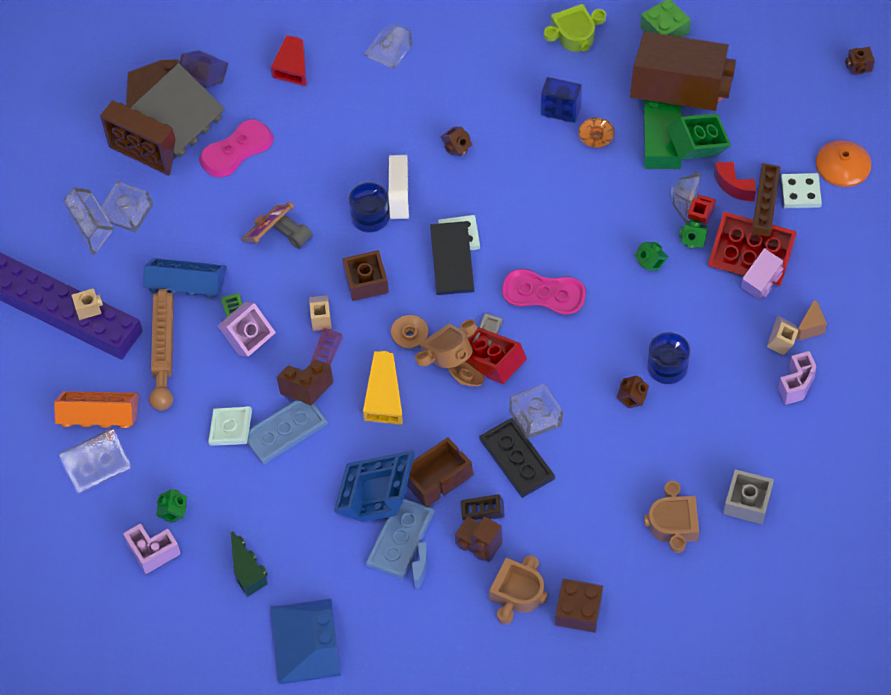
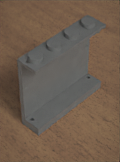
M179 63L130 108L138 110L143 115L153 117L158 122L168 124L173 128L175 135L173 160L177 156L181 158L187 152L185 148L189 145L193 146L199 140L198 136L201 133L205 135L211 129L210 125L213 122H219L223 117L221 114L225 110Z

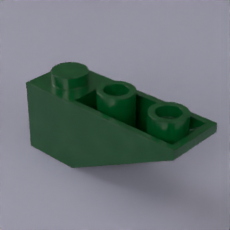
M232 531L231 543L236 582L248 597L268 584L266 578L268 573L263 565L259 566L256 563L257 558L255 554L245 548L246 543L241 536L237 537L234 531Z

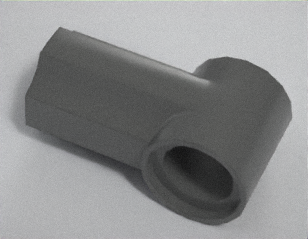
M286 215L274 225L275 229L286 236L290 243L298 249L313 236L307 226L304 224L298 225Z

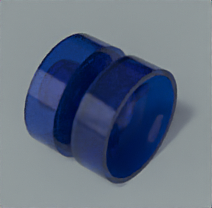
M369 182L362 183L351 191L349 205L353 225L363 232H376L384 228L390 218L386 190L379 184Z
M671 332L662 333L653 338L649 345L647 369L654 380L663 384H674L685 377L690 355V347L686 339L679 334Z

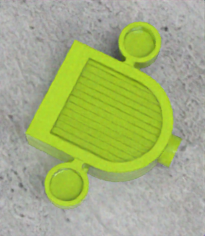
M580 4L552 14L551 26L544 29V39L549 42L558 39L561 45L569 51H587L594 43L595 25L603 24L606 21V12L602 9H596L592 12V16H590L585 6Z

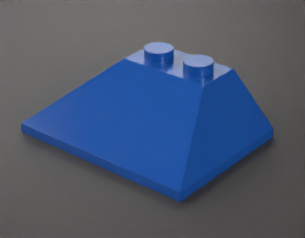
M412 450L348 463L345 468L334 512L361 522L396 516L404 499L415 452Z
M331 599L271 607L279 684L341 676Z

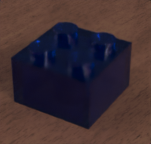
M547 77L541 93V116L576 123L581 108L582 84Z

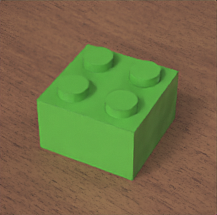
M664 0L641 14L640 28L644 32L684 37L690 33L691 19L672 0Z

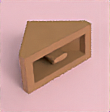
M813 301L798 328L797 340L825 334L827 322L817 301Z

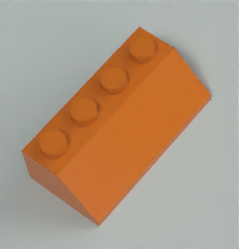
M62 391L54 401L55 424H61L63 427L78 424L81 427L100 425L102 428L111 427V425H119L120 428H129L136 421L139 393Z

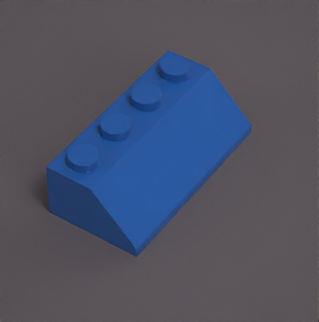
M153 258L144 265L143 288H149L150 291L154 292L159 291V289H167L168 293H179L180 291L186 292V295H197L199 293L204 294L205 297H215L222 290L226 265Z

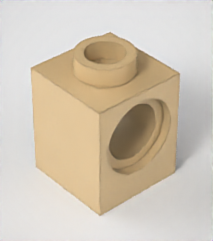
M94 288L72 295L79 320L102 314L99 306H102L103 303L100 294H95Z

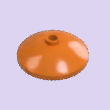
M837 140L824 145L820 149L816 157V168L819 175L828 183L839 187H851L860 184L868 177L871 170V158L868 152L859 144L846 140Z

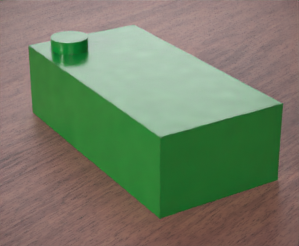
M644 100V169H681L682 160H680L666 128L681 117V105Z

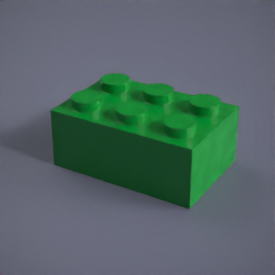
M718 114L682 116L666 127L680 160L718 156L731 147Z

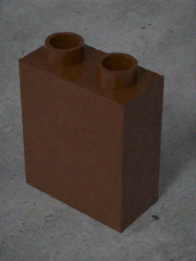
M644 32L633 66L630 98L716 111L719 97L729 99L736 59L727 58L729 44Z

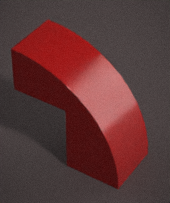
M715 162L714 175L720 188L736 199L754 202L756 194L755 179L736 180L734 162Z
M698 194L697 199L693 198L688 212V219L707 224L713 214L716 199Z

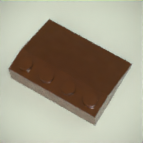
M159 60L128 72L126 106L131 108L179 63V60Z
M112 100L100 115L109 148L169 176L171 174L175 146L173 128L168 124L158 122L153 117L143 115L138 110H132L123 103H117Z

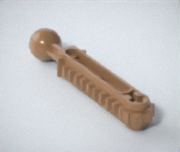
M159 289L158 293L153 294L151 372L153 378H156V388L150 393L149 403L157 411L169 409L174 399L171 391L167 389V377H172L174 297L173 293H168L167 289Z

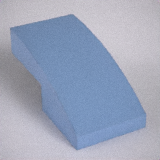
M426 542L418 543L420 561L412 562L415 589L420 588L426 573Z

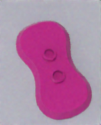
M247 120L241 123L227 139L207 146L199 156V163L208 174L214 177L228 176L249 156L266 151L272 145L274 136L265 124L257 120Z
M517 269L511 271L506 276L502 286V295L508 303L515 306L539 305L557 313L568 315L581 309L585 301L586 289L582 282L572 277L547 278L527 269Z

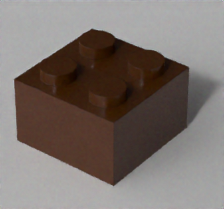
M379 250L342 258L352 301L389 293L388 280Z
M563 579L555 615V626L596 633L603 597V585Z

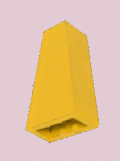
M374 351L363 408L364 421L403 425L394 355L388 351Z

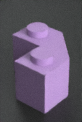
M810 351L791 356L789 365L791 374L780 377L778 390L785 405L804 400L814 380L817 366Z

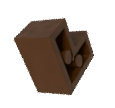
M314 360L304 371L288 365L277 376L280 394L312 405L333 383L331 365Z
M467 516L455 534V543L460 549L474 553L478 559H485L490 562L502 545V525L485 516L481 522Z

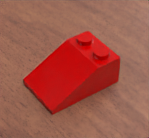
M480 327L468 338L473 352L465 362L488 379L500 384H504L527 360L521 343ZM480 332L478 339L474 341L476 335ZM489 340H492L491 345L489 347L488 342Z

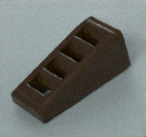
M500 494L461 500L463 520L467 516L474 520L483 519L484 516L489 519L505 517L504 501ZM470 505H472V513H469ZM477 505H480V512H477Z

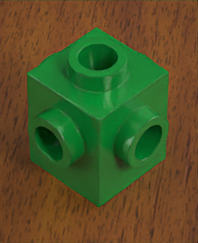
M695 220L686 222L684 227L681 226L679 237L682 238L681 243L685 244V247L688 248L704 247L708 226L701 225V222Z
M657 242L642 243L634 255L638 259L639 265L648 271H658L669 258L663 252L662 246Z
M170 489L160 494L157 500L156 516L170 523L184 518L187 508V496L175 489Z

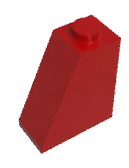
M286 35L271 66L273 78L302 86L307 85L303 39Z

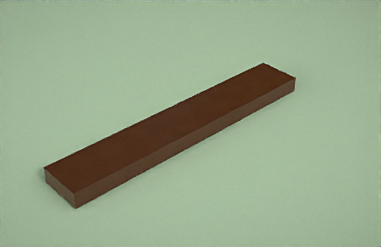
M762 163L751 231L753 234L770 237L780 166Z

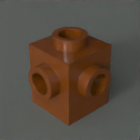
M870 47L849 50L845 63L846 67L850 69L851 75L873 71L875 60Z
M462 126L452 127L440 136L445 144L446 151L451 155L461 156L468 152V148L473 145L469 134L464 131Z
M637 375L623 378L616 398L628 408L642 406L647 396L649 385Z

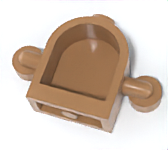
M473 319L466 320L460 325V328L449 323L419 344L422 351L415 355L417 364L426 367L434 363L441 368H452L465 362L473 352L468 338L477 330L475 321Z
M669 481L664 487V494L667 497L661 498L652 504L649 515H644V526L649 528L651 534L656 539L670 542L669 547L671 551L681 553L685 550L686 541H698L699 538L696 496L678 497L681 489L679 483Z
M526 556L523 559V564L505 558L489 590V600L503 605L497 611V619L501 624L506 625L513 621V610L517 612H530L538 608L540 604H545L549 593L544 591L543 578L537 572L539 561L535 556Z

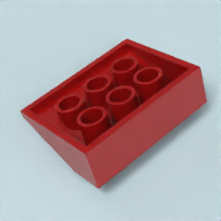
M723 212L708 266L745 276L765 248L783 260V274L777 282H772L775 285L781 286L796 241L797 231L772 225L770 237L751 233L753 219Z

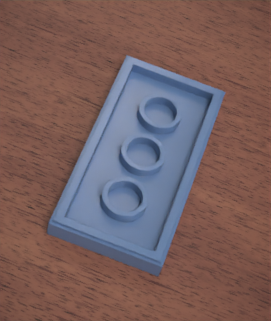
M296 400L249 429L247 445L260 462L265 465L327 426L328 421L314 403L309 405Z
M404 498L397 515L387 518L368 557L366 566L403 580L417 552L418 543H421L431 522L435 509L426 508L424 505Z

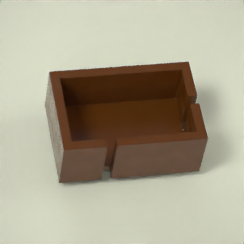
M447 437L413 460L407 487L427 508L441 498V493L446 495L474 475L472 462L462 451L459 452V448Z

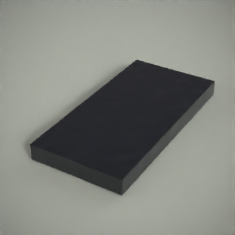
M467 221L430 224L437 295L474 292Z
M513 418L479 436V440L521 498L555 479L554 473Z

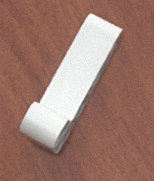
M389 155L390 220L409 219L407 155Z

